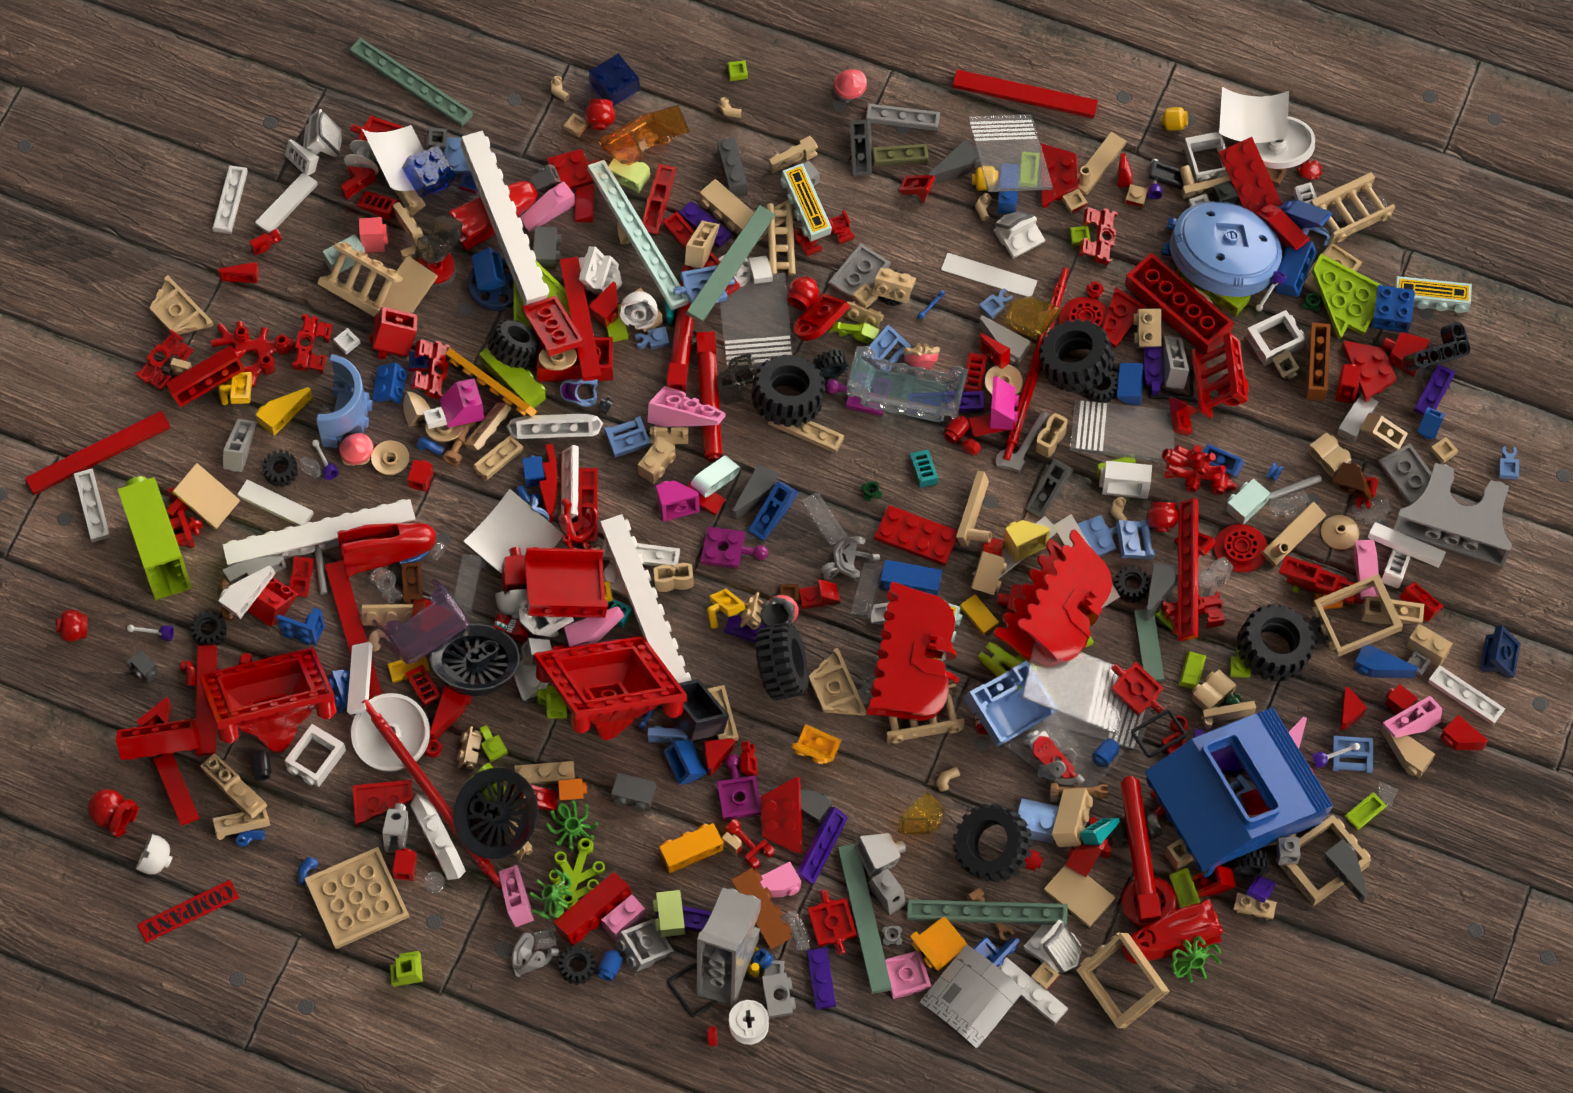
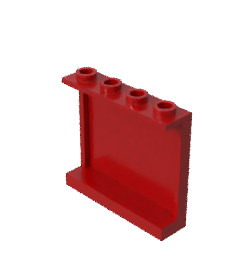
M526 548L524 561L528 616L605 618L608 605L607 600H605L602 564L604 550Z

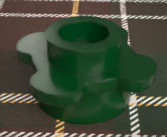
M1307 293L1305 295L1306 300L1302 305L1303 308L1312 309L1315 312L1320 311V303L1323 301L1322 297L1317 293Z
M868 482L861 486L865 501L882 497L878 482Z
M1235 692L1224 698L1226 702L1222 705L1228 706L1241 703L1242 700L1239 696L1242 694L1236 695Z

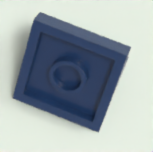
M1503 625L1495 626L1494 634L1486 635L1479 669L1482 672L1500 671L1507 678H1514L1521 643Z

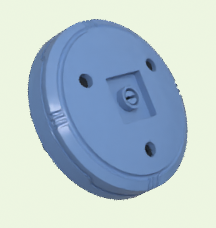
M1203 202L1189 207L1178 218L1170 237V252L1179 270L1196 285L1221 296L1242 297L1264 290L1271 283L1270 278H1272L1274 271L1278 270L1282 259L1281 244L1275 232L1252 211L1227 202Z

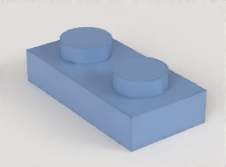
M662 726L648 728V742L673 743L674 741L688 740V736L678 726L673 728H664Z

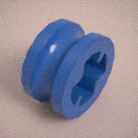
M1274 462L1267 474V478H1273V481L1276 482L1283 470V466L1278 467L1277 463Z
M759 949L753 956V962L758 963L761 969H766L772 964L773 955L766 949Z

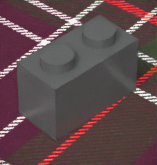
M535 226L533 251L536 261L543 268L556 269V262H560V251L557 248L558 245L561 246V234H558L557 227Z
M617 773L611 793L612 801L619 806L629 805L639 811H650L656 792V782Z

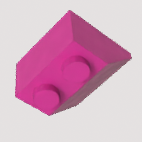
M996 376L993 377L990 428L1013 430V423H1017L1018 411H1014V406H1018L1019 395H1015L1016 388Z
M475 378L456 382L439 399L446 418L447 428L484 420L483 404Z
M663 481L656 485L657 504L663 522L700 512L699 494L697 491L676 481Z

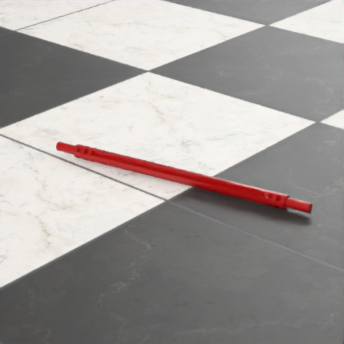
M1066 267L1062 268L1059 280L1055 283L1016 409L1018 411L1017 423H1013V430L1009 431L1006 440L1007 447L1003 456L1005 460L1010 461L1014 447L1017 446L1042 366L1039 358V347L1042 345L1041 341L1043 338L1047 337V333L1051 329L1053 330L1066 289L1065 283L1069 273V269Z
M368 699L362 701L361 703H365L366 711L370 715L372 723L459 839L454 825V812L383 716L376 712ZM465 847L482 872L489 876L497 889L502 888L500 878L494 871V866L488 858L475 855Z

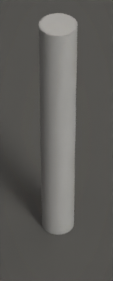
M1318 474L1271 492L1269 501L1322 481L1321 476Z
M315 545L314 552L320 595H326L328 592L322 549H320L319 545Z

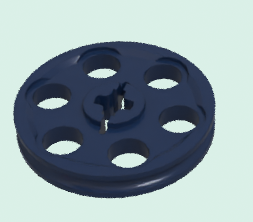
M501 258L503 269L509 268L506 259ZM473 268L468 278V290L471 298L482 308L492 311H500L512 307L513 290L509 287L514 281L512 274H504L506 286L495 290H480L472 282L476 279ZM488 294L490 298L483 301L480 299V295ZM506 296L509 300L506 303H501L498 301V298Z

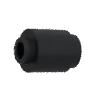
M264 750L254 751L250 756L252 775L257 781L267 780L272 773L269 753Z

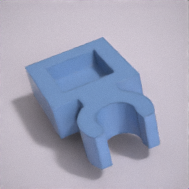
M1004 288L999 292L998 297L992 294L979 304V308L993 320L1005 310L1006 306L1004 304L1012 302L1013 296L1003 297L1006 294V289Z
M666 327L647 330L648 335L641 333L635 335L636 341H643L642 343H637V349H644L647 345H650L651 350L669 347Z
M1505 446L1503 447L1501 452L1503 458L1499 460V478L1518 480L1519 459H1514L1517 453L1516 447H1513L1511 454L1506 452Z

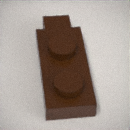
M421 562L402 563L404 604H413L414 600L423 599Z

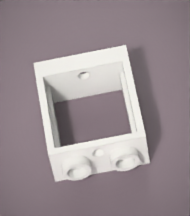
M1219 132L1185 138L1184 150L1195 183L1228 176L1222 161V168L1198 172L1193 152L1217 148L1218 152L1225 149L1222 134Z
M1287 310L1247 328L1246 339L1264 366L1272 363L1273 357L1288 349L1290 353L1302 349L1306 339L1304 332L1298 329L1294 317L1289 315ZM1283 322L1294 340L1270 351L1259 333Z
M1106 461L1105 468H1101L1099 487H1103L1102 495L1148 499L1152 465Z
M311 724L284 761L289 773L294 776H301L303 781L310 786L314 784L320 787L346 749L343 742ZM311 739L332 751L316 774L295 762Z

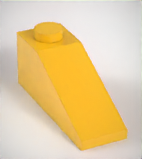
M309 387L269 401L265 406H261L256 413L258 424L275 436L313 398L311 389Z

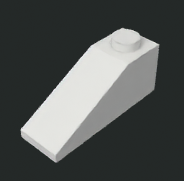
M269 565L230 585L228 589L223 590L220 594L218 601L221 606L241 619L276 574L274 569Z

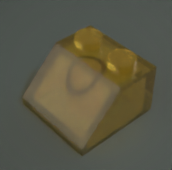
M1028 296L1009 302L1005 323L1012 325L1014 329L1026 331L1030 336H1038L1049 329L1060 313L1061 308L1033 296Z
M926 791L899 817L898 832L900 834H930L933 830L937 831L943 824L944 806Z

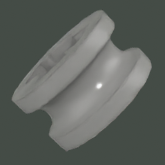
M830 562L820 569V573L824 574L823 578L825 580H829L839 573V569L835 568L834 562Z

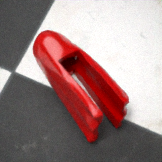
M519 181L507 185L510 192L509 198L516 206L515 213L517 218L534 204L538 196L537 190L528 181ZM481 197L448 212L452 219L448 223L449 228L467 251L495 235Z
M425 523L369 524L337 532L341 560L344 562L346 577L426 553L434 547L437 538L433 527Z
M1207 899L1203 902L1175 910L1130 936L1149 962L1172 956V952L1176 949L1188 952L1183 942L1188 940L1192 948H1194V938L1196 936H1200L1206 943L1202 945L1198 940L1197 947L1201 946L1203 948L1209 944H1219L1222 942L1220 935L1223 934V928L1219 923L1211 901ZM1125 945L1121 946V953L1126 961L1138 964Z

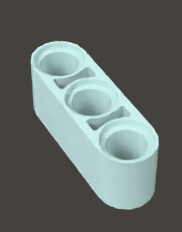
M723 456L697 474L692 480L691 486L706 498L734 479L739 473L740 467L729 457Z

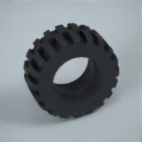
M1075 319L1073 322L1070 320L1065 321L1062 325H1056L1054 330L1051 329L1047 333V337L1045 336L1041 341L1039 358L1044 374L1049 382L1054 386L1056 385V388L1060 390L1065 389L1067 392H1073V390L1083 392V389L1090 390L1094 385L1098 386L1102 383V379H1106L1109 371L1112 370L1114 355L1109 338L1104 329H1101L1096 323L1092 324V321L1085 320L1083 322L1081 319ZM1087 349L1091 351L1081 361L1074 363L1062 361L1063 357L1073 350Z
M787 355L775 356L770 361L766 360L756 370L751 399L753 400L754 408L757 409L761 416L764 415V419L768 422L773 421L778 426L782 424L784 427H790V425L796 427L800 426L801 423L806 424L810 422L821 410L825 392V380L822 377L821 371L816 369L812 362L808 363V360L803 357L800 359L796 355H792V357ZM782 385L793 386L799 389L802 394L786 396L778 393L774 388Z
M1268 604L1267 607L1261 606L1254 610L1244 622L1238 633L1236 645L1237 649L1240 650L1238 653L1240 659H1244L1243 664L1246 668L1249 667L1254 675L1259 674L1262 679L1267 680V678H1270L1271 681L1278 682L1279 679L1286 681L1297 676L1311 658L1315 648L1314 633L1309 630L1311 628L1309 622H1305L1303 620L1305 617L1301 614L1295 613L1296 610L1292 608L1287 609L1285 605L1279 604L1276 607L1275 604ZM1274 632L1281 635L1288 642L1291 653L1278 654L1271 651L1263 643L1261 633Z
M787 622L761 628L757 632L755 648L757 666L766 693L774 700L803 695L808 689L809 673L805 649L796 627Z
M993 803L991 805L981 804L980 808L974 807L970 809L971 814L969 815L965 813L962 816L963 822H958L956 826L958 829L957 834L954 833L953 840H956V844H953V851L958 853L955 857L958 862L962 863L961 867L977 878L992 882H999L1000 879L1006 881L1010 879V875L1016 876L1019 874L1020 871L1018 869L1020 867L1024 868L1027 864L1025 862L1026 857L1030 858L1032 852L1029 851V847H1033V840L1029 839L1032 833L1026 827L1028 825L1027 822L1015 811ZM993 825H1000L1007 834L1006 848L998 858L986 861L979 853V839L987 828Z

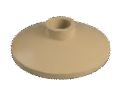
M544 349L539 354L540 364L549 370L569 368L575 363L577 358L574 349L550 357Z
M995 365L986 374L985 386L991 395L994 376L1016 388L1015 395L1022 388L1023 380L1021 373L1011 365H1007L1003 369Z
M426 424V433L433 440L445 442L457 438L462 433L464 426L458 425L447 428V425L428 429Z
M388 440L374 448L371 461L373 467L379 473L396 475L407 467L409 452L402 443Z
M1334 515L1324 521L1321 527V537L1330 548L1347 550L1354 546L1355 540H1358L1359 528L1351 518L1344 515Z

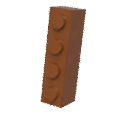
M1311 324L1306 399L1325 401L1331 324Z
M750 868L731 879V882L739 893L753 895L761 900V910L755 924L760 929V933L767 946L772 950L791 939L790 934L793 931L787 922L783 923L780 918L783 914L779 906H774L770 899L773 896L768 887L763 888L760 882L763 878L759 871H754L753 868Z

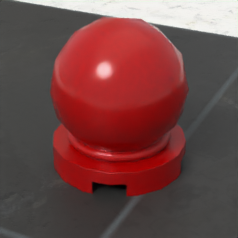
M105 789L94 793L88 802L87 811L90 819L97 826L109 828L110 833L119 838L127 833L125 828L129 822L134 823L139 807L136 805L137 802L131 799L125 801L124 797L117 791Z

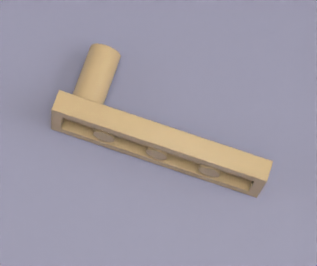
M1111 132L1088 163L1080 168V173L1078 174L1079 190L1083 195H1088L1125 147L1126 140Z
M1189 165L1179 168L1184 184L1181 190L1182 200L1210 194L1213 192V186L1230 181L1229 176L1195 183Z
M977 471L956 536L961 546L968 547L970 540L990 543L992 539L991 531L974 529L989 483L983 471Z
M1313 501L1261 553L1273 566H1276L1326 514Z

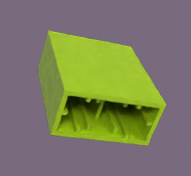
M138 476L128 480L124 485L125 487L117 490L155 601L192 589L155 477L147 479L146 477Z

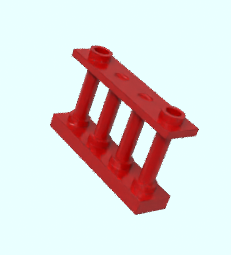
M1230 332L1223 335V346L1205 355L1200 354L1196 349L1192 350V364L1194 366L1199 403L1197 407L1200 413L1209 419L1213 418L1212 407L1231 398L1236 399L1241 404L1248 401L1240 340ZM1226 353L1225 361L1209 369L1206 368V362ZM1228 368L1226 377L1211 384L1208 383V377ZM1230 383L1228 392L1214 399L1210 398V392Z

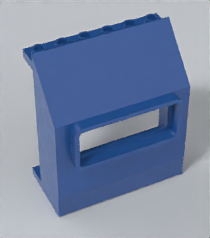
M1273 707L1195 737L1145 771L1149 788L1154 791L1158 803L1164 808L1168 820L1174 825L1178 837L1183 840L1187 852L1193 857L1197 869L1202 872L1204 877L1210 876L1218 865L1278 841V838L1289 837L1303 830L1311 831L1323 822L1333 807L1332 802ZM1231 746L1270 811L1253 818L1248 817L1210 753Z

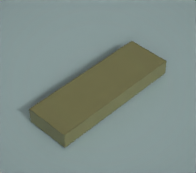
M927 144L872 148L874 167L929 162Z

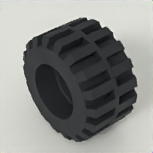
M507 319L497 324L487 343L488 349L491 351L492 356L496 357L495 359L504 365L515 368L528 366L540 344L532 329L521 322Z

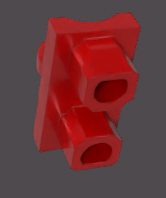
M183 510L177 511L179 516L169 520L173 531L182 528L184 532L175 535L178 546L189 545V548H193L195 544L191 532H194L195 536L200 535L199 530L202 529L203 524L201 521L195 520V517L189 518L190 523H187Z

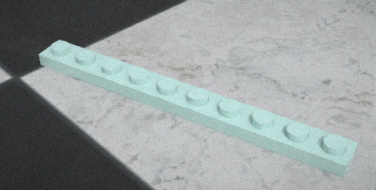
M605 160L588 165V172L670 309L673 310L687 305L689 299L686 294L674 295L673 288L681 287Z

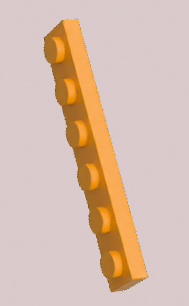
M449 348L445 353L451 358L449 361L456 367L463 366L464 369L462 371L472 377L474 374L477 377L476 381L482 386L489 385V390L496 396H499V394L503 395L502 400L510 406L514 403L517 406L516 410L525 416L527 413L533 417L537 412L529 404L453 349Z

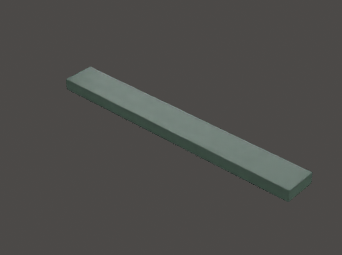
M359 38L349 49L350 54L460 127H463L473 116L471 110L362 38Z
M759 205L687 310L686 315L701 324L704 322L774 219V213Z
M855 844L838 847V852L871 993L891 991V982L861 858L855 848Z
M908 899L907 921L937 922L940 918L946 917L949 922L1055 925L1058 920H1061L1067 925L1068 904Z

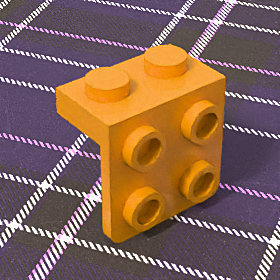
M805 724L798 742L792 743L791 748L795 749L794 753L804 757L805 755L812 756L814 762L823 765V763L826 764L834 760L842 739Z
M946 917L940 918L922 934L919 935L916 931L910 936L913 940L911 945L918 953L922 951L926 956L923 960L930 968L934 966L937 971H940L955 959L961 950L968 945Z

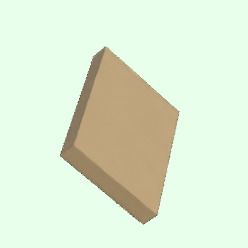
M1334 243L1330 244L1322 253L1354 271H1357L1362 264L1360 260ZM1314 263L1303 286L1321 296L1312 274Z
M407 255L397 270L398 275L403 277L400 282H392L383 305L387 308L413 313L438 276Z
M198 463L191 468L172 491L174 495L215 530L240 501Z
M1064 866L1044 888V892L1056 902L1068 904V911L1089 928L1116 898L1088 875L1084 877L1067 866Z

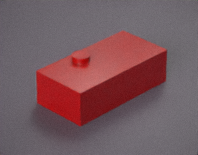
M594 337L602 379L597 380L613 381V337ZM541 343L539 344L537 349L538 382H558L582 378L577 348L574 349L577 358L572 366L563 370H549L544 368L539 362V354L544 349Z

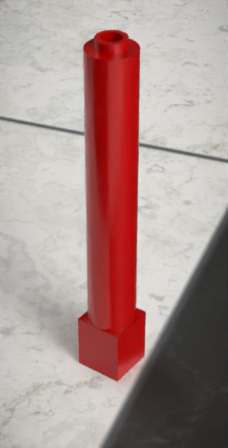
M686 265L682 268V272L700 268H692ZM690 302L677 308L667 378V387L685 393L695 320L686 315L687 310L691 306Z
M715 331L696 332L700 401L702 405H710L720 410ZM721 422L718 425L702 426L704 459L711 463L723 457Z
M1127 776L1120 782L1137 895L1139 923L1155 922L1161 918L1159 896L1156 893L1140 780L1136 779L1135 776Z

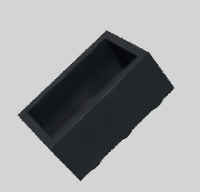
M700 679L679 683L687 694V702H683V713L673 719L689 739L693 741L723 734L729 715Z

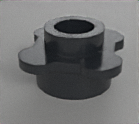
M610 395L607 399L602 398L597 406L600 408L598 414L600 412L606 414L613 404V401L609 399Z

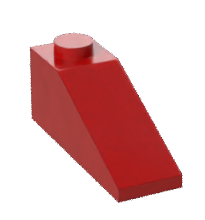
M1268 203L1256 212V215L1275 232L1279 241L1292 249L1298 250L1310 241L1309 237L1276 206Z
M445 685L430 731L431 739L437 740L465 712L466 706L471 703L472 696L457 693Z

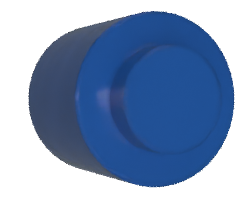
M1111 738L1104 740L1092 754L1093 762L1098 767H1108L1119 753V744Z
M615 950L604 952L597 969V975L601 979L612 981L616 977L623 961L621 954Z

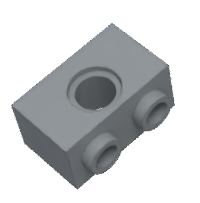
M786 973L762 976L769 1019L792 1015L796 1005L794 997L790 998L789 990L793 989L791 977L787 978ZM782 991L785 994V998L783 1000H776L773 995L774 992Z

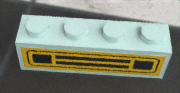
M802 163L783 170L780 182L782 187L786 188L789 193L787 194L789 203L793 204L796 209L794 210L795 216L798 221L801 220L804 236H808L811 242L830 235L832 227L804 164Z
M1397 276L1395 287L1415 291L1413 307L1420 309L1431 308L1438 311L1449 310L1457 313L1468 312L1472 284Z

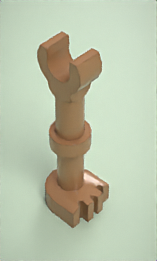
M477 422L463 424V431L454 439L455 442L451 450L445 451L443 455L444 461L455 466L459 465L462 456L458 454L461 445H464L469 429L474 427Z
M1051 783L1050 802H1057L1059 794L1062 795L1064 789L1086 788L1089 795H1094L1100 799H1108V785L1106 784L1089 788L1080 787V785H1075V787H1059L1058 783Z
M980 887L970 893L966 899L967 901L986 902L983 898L985 892ZM993 923L997 928L1001 942L1004 943L1006 941L1003 933H1009L1011 937L1014 936L1012 928L1006 927L1003 923Z

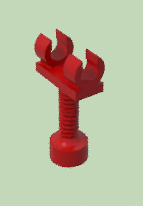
M734 819L725 827V831L730 835L735 834L748 847L750 852L745 855L744 860L753 870H756L761 863L755 856L762 850L770 858L775 854V849L765 839L756 846L740 829L741 823Z

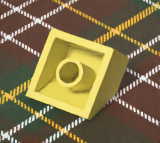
M1024 520L1017 523L1012 522L1005 528L1003 545L1013 562L1016 563L1045 549L1046 542L1049 540L1050 529L1049 527Z

